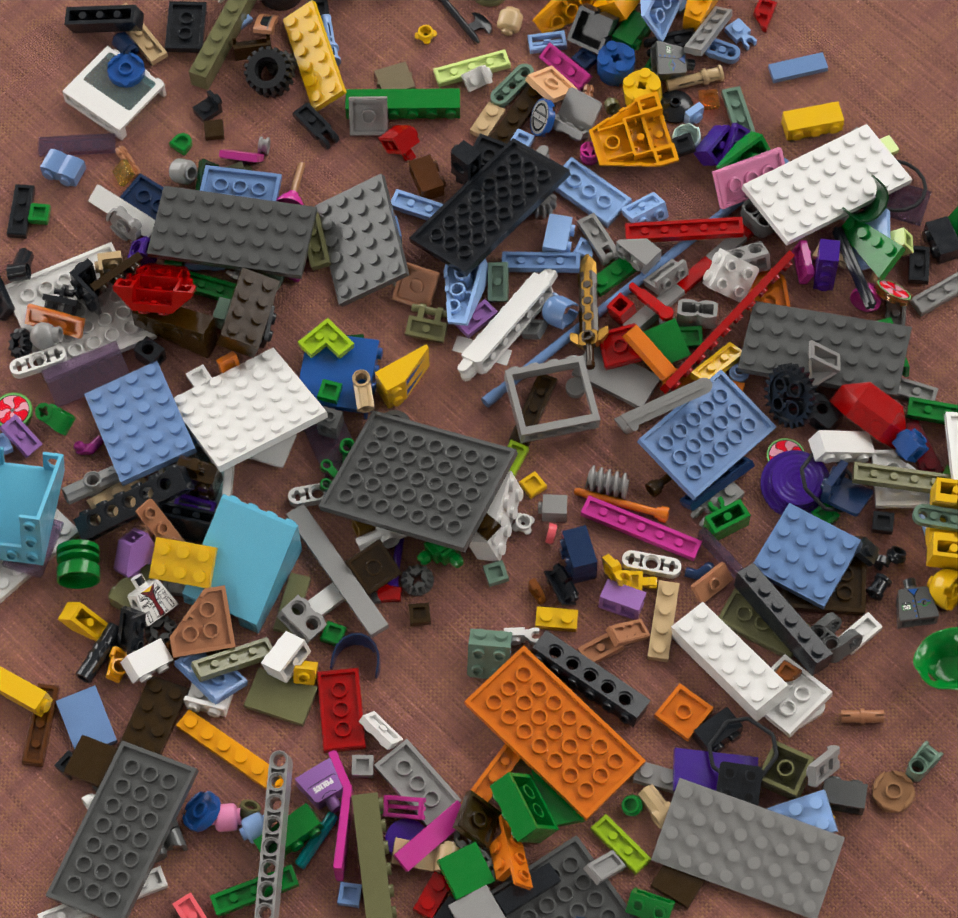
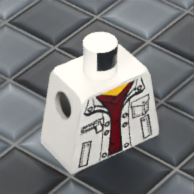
M138 574L131 579L136 589L129 593L127 598L131 608L146 613V626H150L178 605L177 601L159 580L149 579L146 581L142 574Z

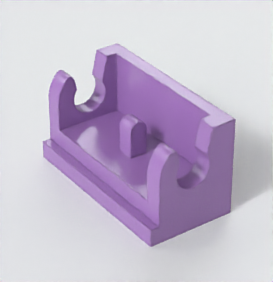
M607 579L600 595L598 608L636 620L639 618L647 592L624 584L621 587L617 582Z

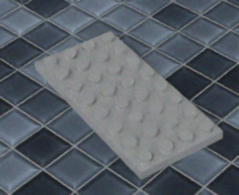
M679 778L651 860L802 916L817 918L845 837Z

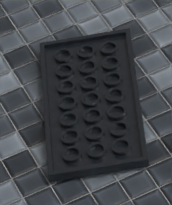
M512 138L409 237L410 242L467 277L571 175L570 170Z

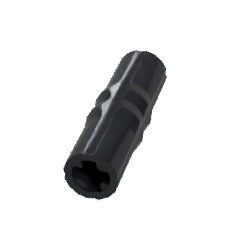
M109 622L98 640L94 643L92 649L88 652L87 657L76 672V676L83 682L90 684L101 666L106 662L112 647L116 645L118 640V625Z

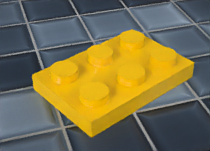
M156 537L149 578L211 588L218 548Z

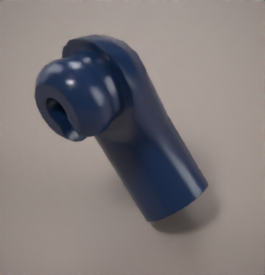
M706 562L699 569L687 567L684 577L699 580L715 566L711 562Z

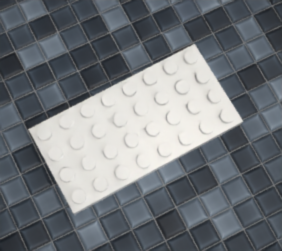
M866 124L743 184L742 190L787 246L847 216L848 214L842 210V207L853 213L871 204L876 198V183L871 175H874L885 185L888 195L911 184L912 178Z

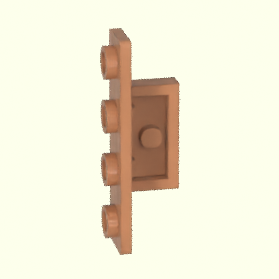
M149 498L135 511L143 521L140 523V526L144 532L149 534L154 543L156 537L185 542L153 499Z

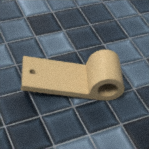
M394 838L391 864L400 865L393 855L410 840ZM443 841V844L438 845L413 868L430 872L435 871L442 874L436 861L460 848L456 846L455 842Z

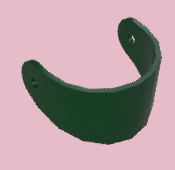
M871 175L876 183V198L870 206L857 214H852L842 207L846 214L860 223L874 221L887 207L889 200L888 190L874 175Z

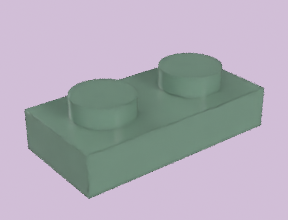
M488 262V302H508L509 263Z

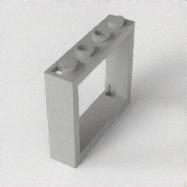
M571 355L566 359H551L545 363H531L525 367L514 366L505 370L504 381L520 443L599 428L600 416L583 355ZM579 368L591 414L526 427L514 380Z

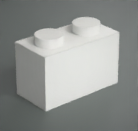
M285 631L271 651L264 657L261 664L268 675L287 683L293 676L294 666H300L311 653V650L304 639Z
M160 638L127 655L120 663L134 684L138 681L141 683L146 682L152 678L151 674L158 672V674L165 672L169 669L168 665L174 659Z

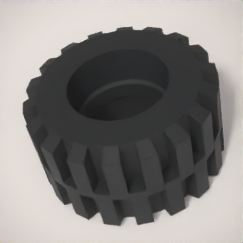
M267 46L266 49L261 47L259 52L254 50L252 52L253 56H248L247 60L249 62L244 65L247 69L244 71V75L247 77L245 78L246 82L254 91L266 98H269V96L277 98L276 94L284 95L283 91L286 90L288 92L290 89L288 87L289 84L293 85L294 83L292 78H295V73L293 72L295 68L292 61L285 53L275 47L274 49L271 46ZM269 64H278L277 75L272 80L262 81L261 72L264 67Z

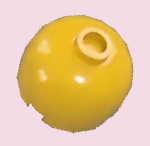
M951 568L941 569L929 578L927 587L935 605L944 610L951 611L958 604V570Z

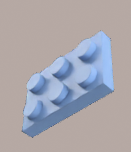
M824 789L766 808L826 831L838 832Z

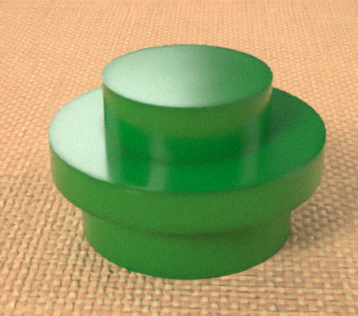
M628 795L623 799L621 807L626 815L634 817L641 813L643 802L636 795Z

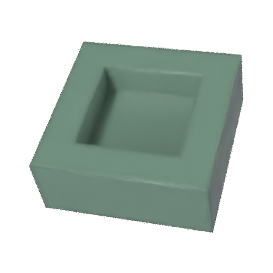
M503 560L483 566L489 587L509 581Z

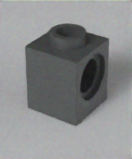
M324 406L323 408L327 411L328 418L317 423L318 434L337 440L344 424L343 412Z

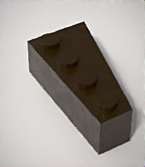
M183 307L178 308L173 314L161 316L154 312L140 314L138 311H132L135 326L209 359L216 346L218 337L213 316Z

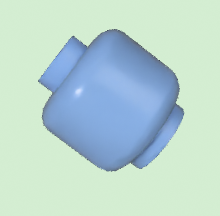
M260 812L253 813L241 821L242 828L239 829L243 840L248 839L251 844H255L253 840L262 835L264 815Z

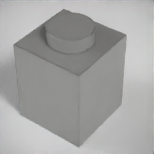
M543 494V502H538V514H542V521L567 522V495Z

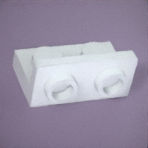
M192 683L188 696L184 697V703L193 712L204 711L212 717H226L233 694L215 705Z

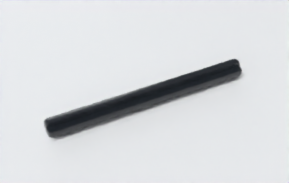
M835 227L832 234L835 240L840 241V252L866 309H874L876 301L842 227Z

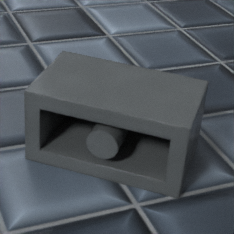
M830 776L824 780L822 790L826 791L831 810L863 815L868 784H863L860 780L845 781L837 776Z

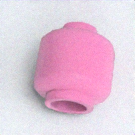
M234 803L221 804L220 812L212 825H215L218 832L236 831L242 821L240 808H237Z

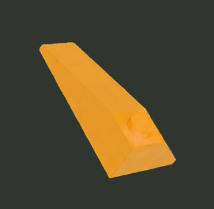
M551 0L532 21L541 33L553 32L573 23L581 4L588 3L593 5L597 0Z

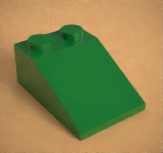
M751 131L735 143L716 168L718 170L771 149L763 134Z

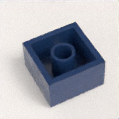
M584 525L562 531V539H559L561 547L559 548L561 559H565L566 566L564 568L569 577H571L573 584L596 579L598 561L587 526Z

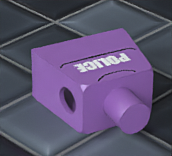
M330 758L295 778L297 788L318 810L326 805L332 813L340 810L341 803L338 798L342 796L343 787Z

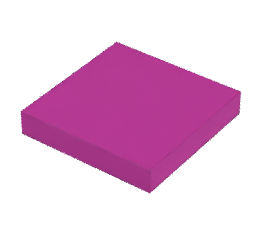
M228 149L219 151L220 158L255 163L264 161V154Z

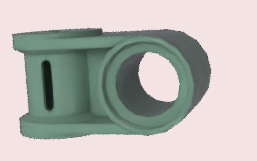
M926 740L909 761L905 774L912 782H920L937 765L944 753L936 751ZM912 767H918L921 772H915Z

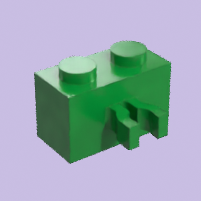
M720 496L717 499L720 508L714 506L711 501L708 502L707 507L713 513L705 516L703 527L713 543L749 525L751 514L741 499L725 506L724 500Z

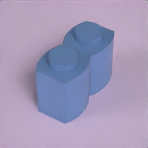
M50 149L40 169L43 176L48 180H59L65 186H77L86 170V165L78 157L67 155L56 149Z

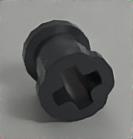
M876 573L874 576L875 580L870 587L866 588V593L872 599L881 601L883 598L882 594L887 587L891 586L892 581L887 576Z

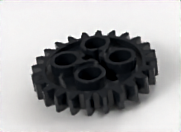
M792 363L778 365L777 368H773V373L768 374L770 379L765 382L769 386L764 388L768 395H765L764 398L769 400L765 405L771 407L769 413H774L773 420L779 419V425L784 424L785 428L790 427L794 429L804 427L805 424L810 423V419L815 418L813 413L818 412V410L814 406L819 404L815 397H818L819 394L814 391L818 386H813L812 384L815 379H809L810 372H804V366L799 367L798 364Z

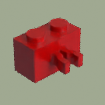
M395 125L378 137L388 154H402L405 161H411L416 158L411 148L418 144L420 140L417 137L418 132L411 125Z

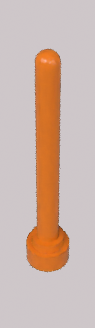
M581 488L574 489L576 496L584 498L592 496L614 506L655 516V519H658V522L667 523L670 508L666 506L653 508Z

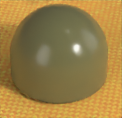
M250 799L241 801L239 806L242 819L261 811V806L256 801ZM247 806H253L255 809H249Z

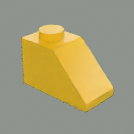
M67 602L58 617V620L69 629L94 641L98 640L108 625L105 620L81 602Z

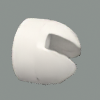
M87 794L81 798L87 810L95 794Z

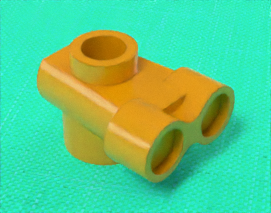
M113 646L110 651L109 657L111 659L106 678L119 683L126 673L120 662L127 656V652L117 646Z

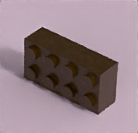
M242 268L237 278L216 345L254 358L259 349L280 281Z

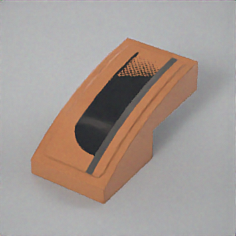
M259 14L253 27V33L273 34L279 15Z

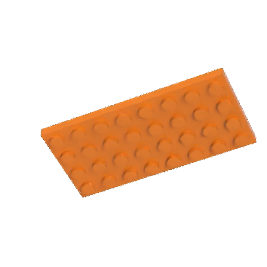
M524 645L464 701V704L585 821L646 763V760Z

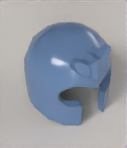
M553 292V296L549 297L542 307V316L548 324L563 330L573 323L579 312L571 308L567 314H564L566 308L572 305L578 307L579 305Z

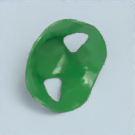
M958 627L932 633L922 641L914 654L913 665L931 687L958 690Z

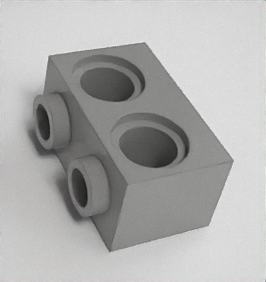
M762 241L727 250L733 256L757 266L759 272L771 269L770 254Z
M299 595L291 600L277 615L278 619L294 635L304 639L307 644L327 625L324 617L320 613L315 612L310 607V603ZM292 608L298 609L300 615L294 614ZM306 623H311L315 630H310Z

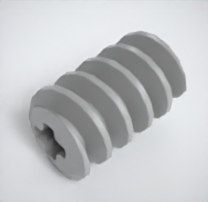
M593 465L588 473L585 489L588 485H590V491H594L598 487V493H602L605 489L606 495H610L613 490L614 497H618L621 492L622 499H625L630 479H627V473H624L620 478L619 471H616L614 476H611V469H608L606 474H604L603 467L596 472L595 465Z

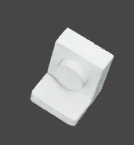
M480 65L461 74L468 92L493 82V74L486 65Z

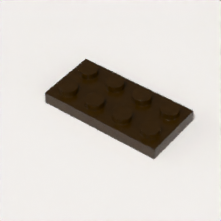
M152 676L147 681L117 748H119L123 740L162 755L185 704L184 697L188 696L189 688Z

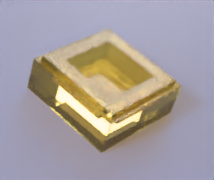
M122 159L112 171L119 186L123 187L135 175L127 159Z

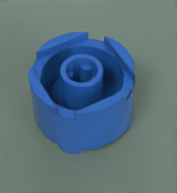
M608 41L599 50L597 73L603 83L609 86H619V84L623 83L625 77L634 72L635 52L633 48L624 43Z

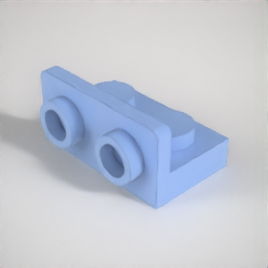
M655 192L621 208L622 215L631 223L657 222L669 217L665 201Z

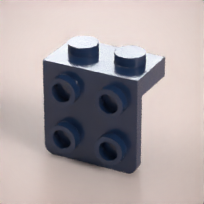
M841 460L837 466L832 467L829 477H825L822 481L820 489L823 491L820 501L853 516H858L872 497L873 490L861 484L852 483V480L845 478L849 463Z

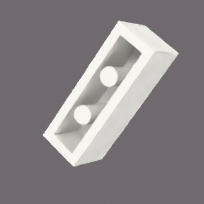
M819 430L808 440L815 462L831 463L843 460L845 462L866 463L875 454L870 434L866 431Z

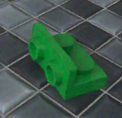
M634 887L625 911L640 918H670L676 901Z

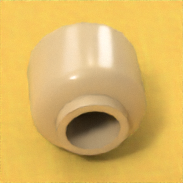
M507 6L499 13L498 29L507 36L518 33L521 28L523 15L518 8Z

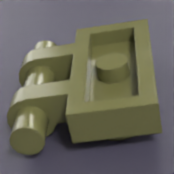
M420 303V305L412 304L411 311L418 312L417 317L409 315L405 336L444 344L448 323L441 322L442 318H447V310H444L442 307H428L427 304ZM425 314L433 315L435 319H426L424 316Z

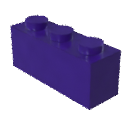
M820 239L815 263L813 289L833 291L839 263L840 241Z

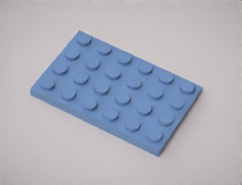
M158 361L84 394L122 486L177 462L181 455L188 457L197 453Z
M722 370L709 379L712 382V389L709 393L676 407L637 441L693 501L777 427Z

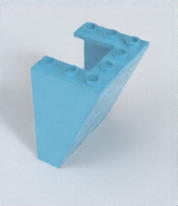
M0 447V560L44 565L65 472L64 454L43 452V467L7 463L4 459V448ZM56 459V465L50 464L48 460Z
M223 494L202 544L218 548L211 587L225 585L230 615L238 618L240 626L259 634L302 552L299 528L296 522L291 519H282L272 511H263L253 503L246 504L236 496ZM185 585L182 592L184 602L193 605L205 588Z

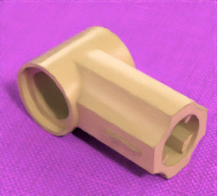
M357 370L352 376L357 412L367 413L375 409L371 379L366 370ZM361 379L366 380L364 384L357 383Z
M651 784L643 788L638 793V797L650 812L653 822L659 829H662L671 803L669 801L666 802L655 786Z

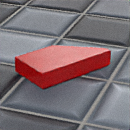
M758 0L753 13L756 21L765 33L777 7V2L772 0Z

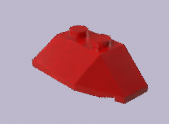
M872 382L843 384L830 400L847 418L878 441L895 449L892 442L896 439L899 432L906 429L903 405Z

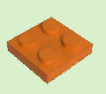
M679 683L654 714V718L688 742L693 736V731L704 723L714 707Z

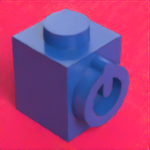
M915 428L899 432L896 439L892 442L898 456L914 463L929 450L925 444L927 443L926 438Z

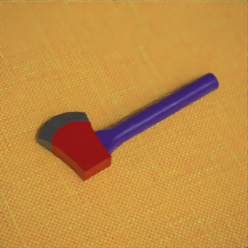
M404 538L399 540L394 549L393 560L399 569ZM399 576L371 594L374 604L401 601L402 587H399Z

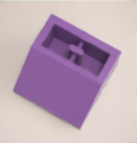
M134 527L118 540L114 570L127 578L134 577L140 573L143 566L151 564L155 543L148 533Z

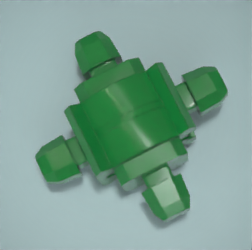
M427 541L424 543L425 550L417 556V560L421 565L430 563L431 559L436 564L441 562L445 566L450 563L455 568H459L464 564L460 551Z

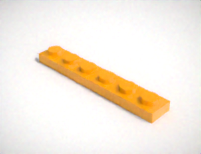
M189 709L176 725L179 730L265 790L267 789L268 763ZM282 778L275 782V788H280L283 785L284 781Z

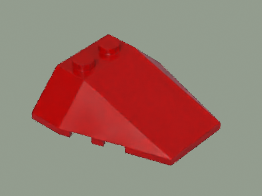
M147 263L136 269L135 274L128 273L126 279H117L113 285V291L132 311H138L140 314L154 312L161 316L173 314L193 296L196 286L193 285V279L190 278L187 266Z

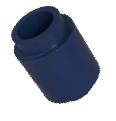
M119 32L113 37L112 45L120 53H134L136 55L139 53L137 43L126 32Z

